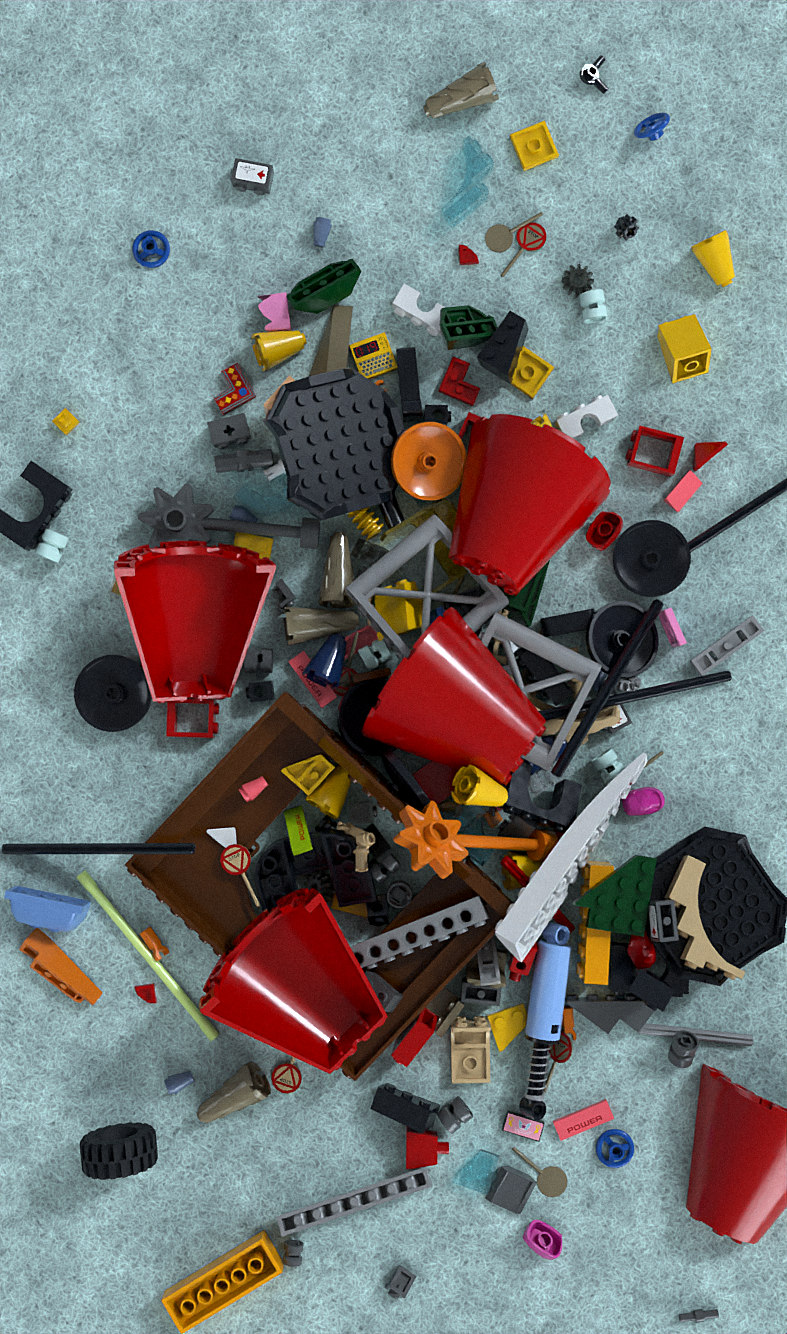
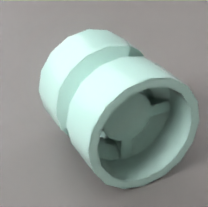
M590 290L579 295L580 305L584 308L582 311L584 323L601 322L608 318L607 308L603 305L605 303L603 290Z
M45 529L42 536L43 543H39L35 553L59 563L63 554L61 549L66 547L69 538Z
M377 639L372 642V646L366 645L358 650L369 671L379 667L380 662L385 664L393 659L383 640L378 641ZM379 651L380 655L375 657L373 652Z
M612 748L604 751L591 761L595 769L601 771L600 776L606 784H609L625 769L622 762L617 761L618 756ZM611 764L614 766L610 770L606 769Z

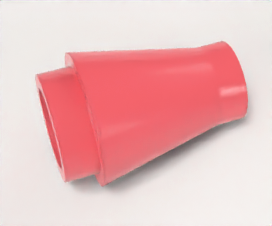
M263 776L241 785L242 787L238 790L246 802H249L250 800L253 801L268 784Z

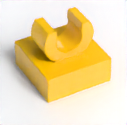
M66 408L52 420L66 436L80 423Z

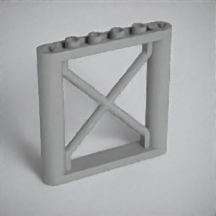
M436 515L428 518L345 587L346 593L359 607L357 608L358 612L364 618L367 617L371 621L370 626L375 632H380L383 635V641L389 648L393 647L397 652L396 656L400 661L404 657L407 658L411 650L368 601L373 595L423 599L421 635L429 627L431 600L476 604L477 606L463 617L474 633L492 619L495 612L499 613L509 604L507 597L497 585L490 584L487 581V577L483 574L480 576L472 574L470 569L466 567L465 569L486 592L484 595L474 597L432 593L435 543L441 539L450 550L452 532ZM427 546L424 592L378 587Z
M495 612L486 632L481 631L478 638L486 647L492 637L502 642L514 682L526 696L528 693L574 678L583 682L552 745L550 746L542 742L541 737L536 736L533 741L535 745L526 756H522L523 759L549 771L602 665ZM510 641L570 672L524 686Z

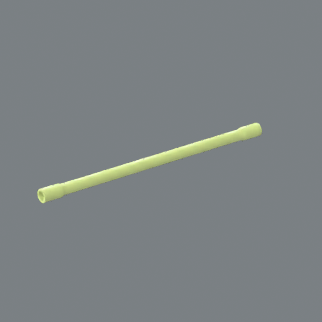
M83 871L76 877L78 881L100 904L197 1022L210 1041L214 1040L220 1034L217 1029L199 1011L163 965L154 959L153 953L98 888L96 882L87 871Z

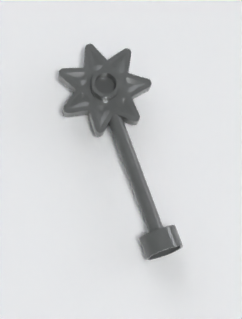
M188 483L184 484L174 497L159 487L154 488L156 508L138 515V519L141 522L154 528L148 543L149 548L159 547L160 542L206 541L210 543L211 537L206 530L300 538V548L318 549L320 520L317 518L303 517L301 526L208 518L214 512V507L211 504H194L193 488Z

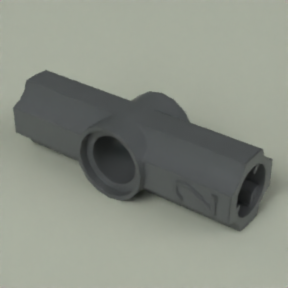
M272 449L258 451L239 450L234 454L215 456L214 460L217 473L253 471L254 468L274 466Z

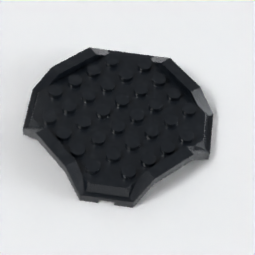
M353 368L317 374L282 385L275 397L276 400L272 408L269 409L263 422L276 438L287 475V500L298 507L301 506L308 510L309 514L320 521L391 501L398 487L392 473L391 454L396 440L405 431L399 408L388 393Z
M705 826L655 857L657 860L650 901L666 899L664 897L683 856L689 855L706 864L698 890L699 915L707 938L727 963L741 969L764 952L784 943L787 897L774 885L753 854L746 835ZM681 906L680 908L675 907L676 919L682 908ZM647 914L645 931L647 932V936L651 939L649 919ZM678 935L679 940L652 941L661 958L677 977L721 986L728 979L723 975L724 971L720 969L714 971L706 967V963L703 968L696 967V969L685 965L686 961L680 958L690 938L689 936L686 939Z

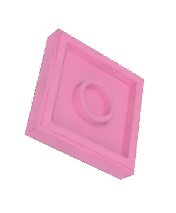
M672 608L660 611L658 617L671 646L677 647L686 644L687 642Z

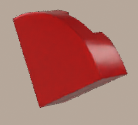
M465 245L458 246L460 265L479 264L476 253Z
M154 983L134 987L136 994L148 1003H157Z

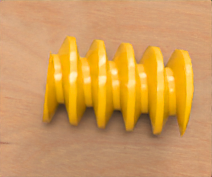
M370 507L349 512L347 515L349 518L354 517L352 520L353 524L359 523L357 530L364 529L361 535H368L366 542L378 535L384 525L383 523L376 524L379 517L372 518L375 512H367Z

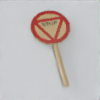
M229 845L221 854V866L231 875H242L255 905L259 907L260 904L244 873L251 864L250 852L242 845Z
M293 1056L290 1063L279 1064L272 1072V1084L281 1093H292L301 1085V1071L297 1066L293 1065L295 1061Z

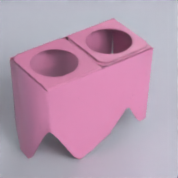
M286 292L257 296L263 300L258 305L259 310L266 318L272 321L265 326L266 331H291Z

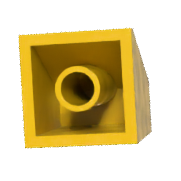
M695 314L658 325L657 337L672 384L709 372L712 348Z
M407 579L396 582V586L393 588L392 585L384 587L418 591L416 582H407ZM375 595L376 611L398 636L421 628L423 609L421 599ZM380 632L377 633L378 641L383 640V635Z

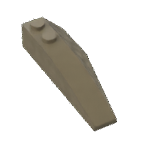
M333 306L309 376L347 369L353 306Z

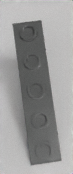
M569 994L565 998L568 1005L607 1034L610 1033L619 1019L639 1033L654 1012V1010L647 1007L641 1001L642 999L637 998L633 994H626L625 998H617V995L607 994L606 998H598V995L588 994L586 998H579V995Z

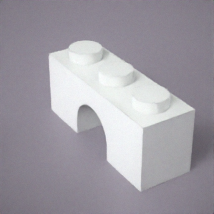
M403 284L392 303V308L395 309L394 312L401 317H404V315L409 317L410 321L416 326L420 327L422 325L426 327L431 335L437 336L438 334L442 336L439 326L440 309L445 307L437 303L433 310L429 312L419 310L417 303L420 300L421 293Z
M599 395L591 400L592 403L586 406L581 404L574 408V412L570 414L565 412L559 415L555 426L559 431L576 439L584 433L580 423L581 419L590 417L600 427L616 419L618 413L608 395L604 397Z

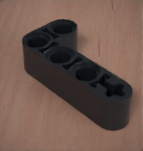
M415 347L396 349L403 422L422 421V404Z

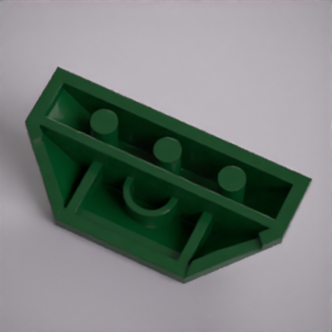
M353 258L347 261L331 263L299 281L286 297L295 310L318 314L351 295L361 274V269Z
M470 305L440 309V333L448 350L474 347L484 343L491 338L498 328L494 317L487 316Z

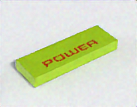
M302 805L284 811L294 856L313 850Z

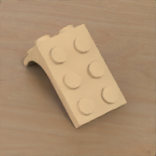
M457 1016L450 1026L452 1083H491V1024L489 1019H485V1016H474V1019Z

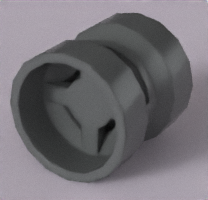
M286 1240L284 1243L286 1252L283 1255L282 1263L291 1267L300 1266L302 1264L301 1252L303 1251L304 1243L300 1240Z

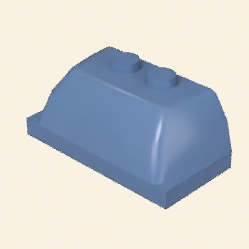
M14 886L6 890L4 896L5 899H10L11 912L16 921L29 924L33 928H48L52 932H68L76 929L84 921L91 901L21 886Z

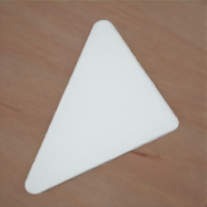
M234 827L207 830V833L225 848L229 845L237 844Z

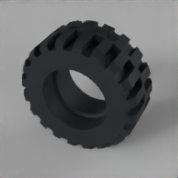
M129 1122L112 1126L108 1125L88 1132L80 1141L82 1172L88 1178L112 1180L121 1177L125 1178L130 1175L134 1176L140 1172L147 1171L158 1160L155 1129L147 1123Z

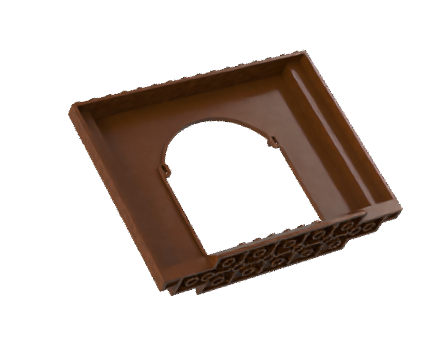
M287 691L274 702L145 842L195 843L196 852L194 854H134L125 864L127 871L132 876H137L147 890L151 889L156 894L155 897L163 904L166 903L173 915L181 917L188 929L197 932L199 939L205 944L208 943L218 957H221L224 952L227 955L229 954V951L235 947L232 942L257 916L251 905L248 888L242 875H231L223 869L220 859L225 847L210 836L207 830L234 827L237 844L247 848L250 856L253 857L260 849L259 844L255 840L302 791L281 772L283 768L322 754L328 760L331 759L345 769L349 773L348 778L355 784L357 782L363 786L362 791L367 796L375 797L377 805L385 811L387 809L392 813L391 818L396 823L403 824L399 812L407 805L422 812L401 792L397 794L391 786L392 783L359 752L353 750L340 734L334 729L331 730L306 705L300 704ZM263 776L268 786L253 801L246 802L238 789L242 787L241 785ZM469 855L461 861H452L453 872L445 879L440 878L436 873L379 935L477 896L482 897L490 918L486 919V924L476 928L474 924L468 926V931L458 935L456 931L450 933V938L441 942L438 939L432 940V945L423 949L420 946L412 948L414 952L402 956V953L394 955L395 960L384 963V960L378 961V966L369 970L366 967L362 968L364 973L366 971L377 973L404 997L393 1012H386L388 1017L381 1027H377L367 1041H360L356 1045V1052L343 1061L340 1068L347 1078H352L356 1081L495 934L497 923L501 919L504 920L508 907L514 903L502 892V888L473 862ZM465 910L462 913L463 920L466 922L471 920V913ZM450 918L444 920L445 927L448 929L452 928L453 921ZM428 925L426 932L428 935L433 936L435 929L432 925ZM410 932L408 935L410 942L415 943L417 939L416 934ZM392 939L390 942L391 948L397 950L399 946L397 940ZM374 946L372 952L376 957H379L380 949ZM357 953L355 957L359 964H361L363 958Z

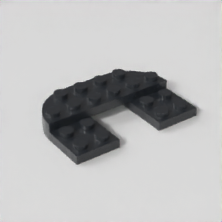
M326 829L310 832L313 850L295 856L292 852L289 837L281 838L265 849L255 868V885L262 911L265 909L269 912L272 911L273 907L276 908L278 906L276 901L298 890L294 876L327 869L330 870L339 908L377 901L378 899L368 854V871H355L356 859L353 851L358 846L356 838L341 830Z

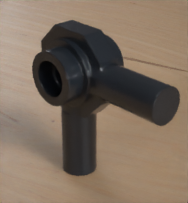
M600 55L593 64H586L579 73L580 79L586 85L594 84L605 94L609 88L599 79L598 69L605 62V58Z

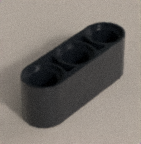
M587 609L541 618L543 636L549 637L586 630L595 610Z

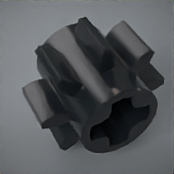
M628 214L618 218L614 226L617 230L615 234L619 238L623 237L625 240L634 237L639 229L636 225L638 220L633 216L630 217Z

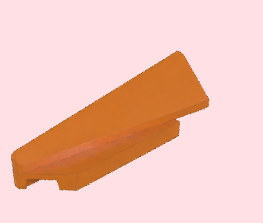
M35 928L21 945L19 950L34 959L30 967L73 1001L81 1003L83 1000H86L91 1005H94L102 995V991L39 928Z

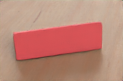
M689 470L663 501L678 513L703 483Z

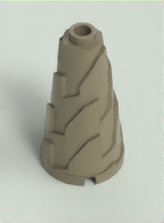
M486 62L478 64L477 67L446 86V88L428 97L425 101L426 104L423 105L426 116L439 118L453 112L499 100L498 94L493 96L492 92L496 91L497 88L489 67H486Z
M334 532V535L330 536L329 548L324 564L319 605L327 607V603H330L332 608H351L356 604L345 591V587L354 581L348 536L344 532Z
M284 607L283 614L286 613L284 628L287 646L356 629V626H359L358 614H354V611Z
M248 1062L242 1066L235 1075L225 1081L222 1087L209 1095L210 1097L199 1106L197 1112L198 1119L201 1122L210 1123L269 1097L271 1094L269 1081L265 1074L261 1077L258 1073L262 1069L254 1062Z

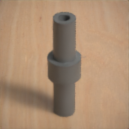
M697 1309L693 1310L694 1312L679 1314L680 1322L695 1321L698 1323L704 1322V1319L719 1318L717 1309L707 1311Z

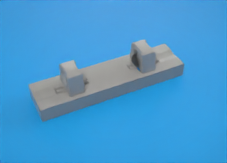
M752 615L691 659L690 662L700 676H703L761 634L764 629ZM711 651H712V653L715 655V657H716L717 659H715V658H713V657L711 656V654H710Z
M493 935L477 952L481 986L501 984L495 936ZM484 962H492V964L483 965Z

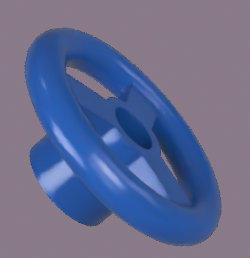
M664 112L656 113L641 121L634 130L635 137H648L650 141L659 139L664 134L663 129L670 121L669 114ZM643 127H646L644 132H640Z
M148 230L136 237L132 251L134 258L140 265L147 268H155L164 264L168 259L170 244L162 233ZM152 236L159 238L163 242L164 250L158 248ZM142 241L143 252L139 254L138 246ZM149 246H154L152 250H148ZM157 254L162 256L155 262L144 260L149 255Z
M610 1129L602 1133L598 1138L596 1154L604 1165L611 1168H620L628 1164L632 1159L634 1143L626 1132L619 1129ZM619 1135L627 1143L619 1144L613 1142L609 1136ZM604 1141L609 1146L608 1160L604 1157L602 1153V1144ZM615 1147L619 1148L617 1152H613ZM625 1150H628L626 1157L621 1160L625 1155Z

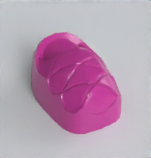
M642 787L631 790L627 797L622 799L624 812L629 816L653 814L661 810L665 804L663 793L655 787Z
M533 1220L527 1225L522 1238L535 1253L548 1260H554L560 1256L562 1251V1235L555 1228L540 1220Z

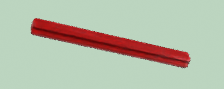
M505 856L500 861L501 865L522 887L526 888L530 882L529 877L511 858ZM558 909L552 918L558 924L566 926L571 934L575 930V926Z

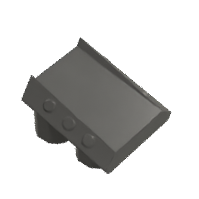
M508 1165L501 1166L496 1171V1178L489 1187L485 1199L513 1213L521 1214L537 1182L530 1175Z

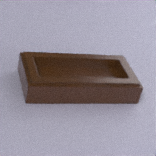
M385 668L351 675L350 680L351 683L388 677L391 675V670Z

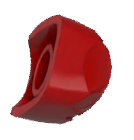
M602 511L597 515L586 533V540L589 545L599 551L609 547L619 536L623 528L621 516L609 511Z
M646 931L644 932V937L631 935L627 949L630 958L638 969L650 968L656 960L653 942L647 936Z

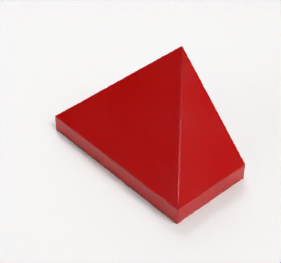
M726 441L696 443L694 445L693 470L696 472L726 447L728 443Z

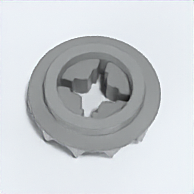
M637 675L629 678H620L614 689L621 692L635 691L640 688L641 679Z

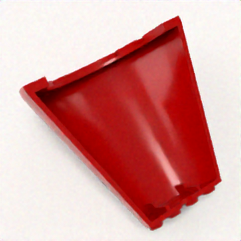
M493 414L489 419L485 417L478 419L471 429L449 558L456 565L465 566L470 569V572L474 575H485L490 584L502 587L506 593L517 595L605 502L610 493L611 481L601 462L595 456L591 459L584 452L586 447L567 434L547 424H544L543 427L531 424L533 419L510 414Z
M206 541L160 542L159 547L154 546V548H149V544L132 548L118 556V560L114 561V574L153 702H185L189 697H194L197 701L212 698L223 700L232 696L276 570V564L267 557L260 559L258 552L239 546L218 543V547L216 545L212 547L207 546Z
M451 607L445 610L443 616H439L412 646L413 650L410 651L407 658L404 657L379 694L378 698L380 700L377 701L375 707L371 708L362 732L366 738L456 770L463 766L473 765L500 785L504 784L506 786L513 777L510 773L518 770L524 760L521 757L529 754L534 747L533 740L535 737L538 736L540 738L546 730L544 724L547 721L461 615Z
M303 888L276 901L278 906L276 908L273 907L272 911L269 912L265 909L232 942L235 947L229 951L228 955L224 952L211 971L203 987L206 995L202 996L199 1000V1011L216 1021L331 1074L342 1066L343 1061L348 1056L356 1052V1045L360 1041H367L372 1032L385 1023L388 1016L323 896L313 888L310 891L307 888Z
M703 1064L701 1068L686 1208L690 1212V1217L697 1221H702L713 1228L712 1231L719 1236H724L725 1234L738 1244H742V1242L755 1244L759 1242L787 1208V1108L755 1095L754 1092L740 1084L731 1082V1079L722 1071Z

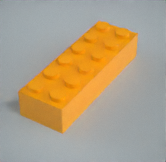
M588 861L585 867L581 868V877H584V885L580 886V896L612 873L614 866L609 862ZM579 906V915L582 916V923L578 925V935H581V943L577 944V954H580V962L576 963V974H579V978H581L584 984L608 985L611 931L585 927L588 908Z
M263 1230L166 1289L161 1301L179 1332L183 1334L281 1274L284 1267L283 1260L266 1231Z

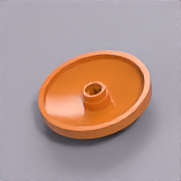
M437 422L418 423L406 429L396 440L391 454L392 473L397 484L408 495L420 500H439L450 495L461 484L467 454L462 440L451 428Z

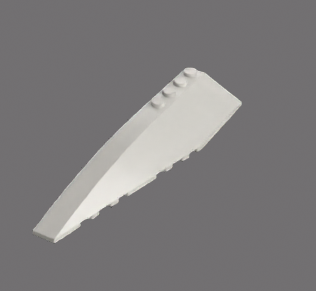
M643 752L620 772L583 810L555 845L538 871H534L531 874L529 884L526 888L523 887L520 890L515 904L512 903L508 907L504 920L501 919L495 927L497 938L521 963L567 897L568 892L566 891L569 884L576 882L579 867H585L589 859L588 852H594L610 825L608 821L611 814L616 815L619 810L620 799L627 797L631 788L629 784L636 782L647 763L646 753Z

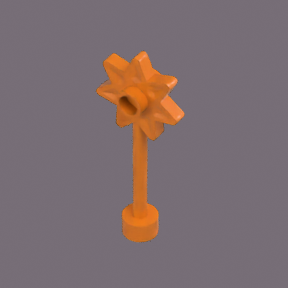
M434 801L429 802L422 812L409 805L403 808L399 815L406 829L400 831L393 838L396 844L409 849L412 870L417 871L429 864L442 879H445L453 872L452 861H461L468 856V851L465 847L526 851L528 857L533 861H545L558 843L557 835L551 830L536 829L528 838L457 834L461 827V822L459 820H443Z

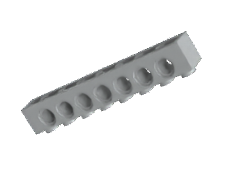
M477 896L353 945L350 948L354 955L359 953L362 956L361 968L366 967L369 970L377 967L378 961L384 960V963L395 960L394 955L402 953V956L414 952L412 949L414 947L420 946L423 949L432 945L431 941L435 939L441 942L450 938L449 934L455 931L458 935L468 931L467 927L473 924L475 928L486 924L485 920L490 917L482 897ZM465 910L471 913V920L469 922L464 921L462 918V913ZM446 918H450L453 921L451 929L446 928L444 925ZM428 925H432L435 929L433 936L428 935L426 932ZM410 932L416 934L417 939L415 943L410 942L408 939ZM392 939L397 940L399 944L397 950L392 949L390 946ZM374 946L380 949L379 957H376L372 952Z
M423 1167L277 1216L281 1236L283 1237L432 1187L433 1184L428 1168Z

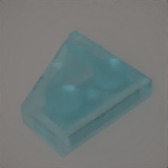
M480 1149L454 1177L452 1183L488 1195L499 1155Z

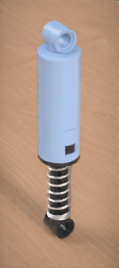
M549 922L543 930L545 940L537 942L525 1029V1038L534 1042V1047H530L533 1050V1054L529 1055L532 1057V1062L528 1063L531 1065V1069L527 1070L530 1073V1077L526 1078L529 1084L525 1086L528 1091L524 1093V1097L520 1101L519 1110L522 1114L537 1121L541 1120L546 1114V1104L543 1102L545 1092L543 1089L546 1088L544 1081L548 1079L545 1075L548 1072L546 1065L549 1064L547 1058L551 1056L548 1050L552 1048L551 1045L559 1044L572 952V947L566 944L570 937L569 929L554 922Z

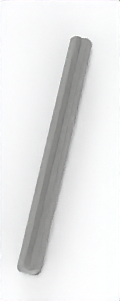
M645 1023L639 1031V1034L674 1038L675 1033L685 1030L693 1033L699 1041L743 1046L753 1045V1037L748 1034Z

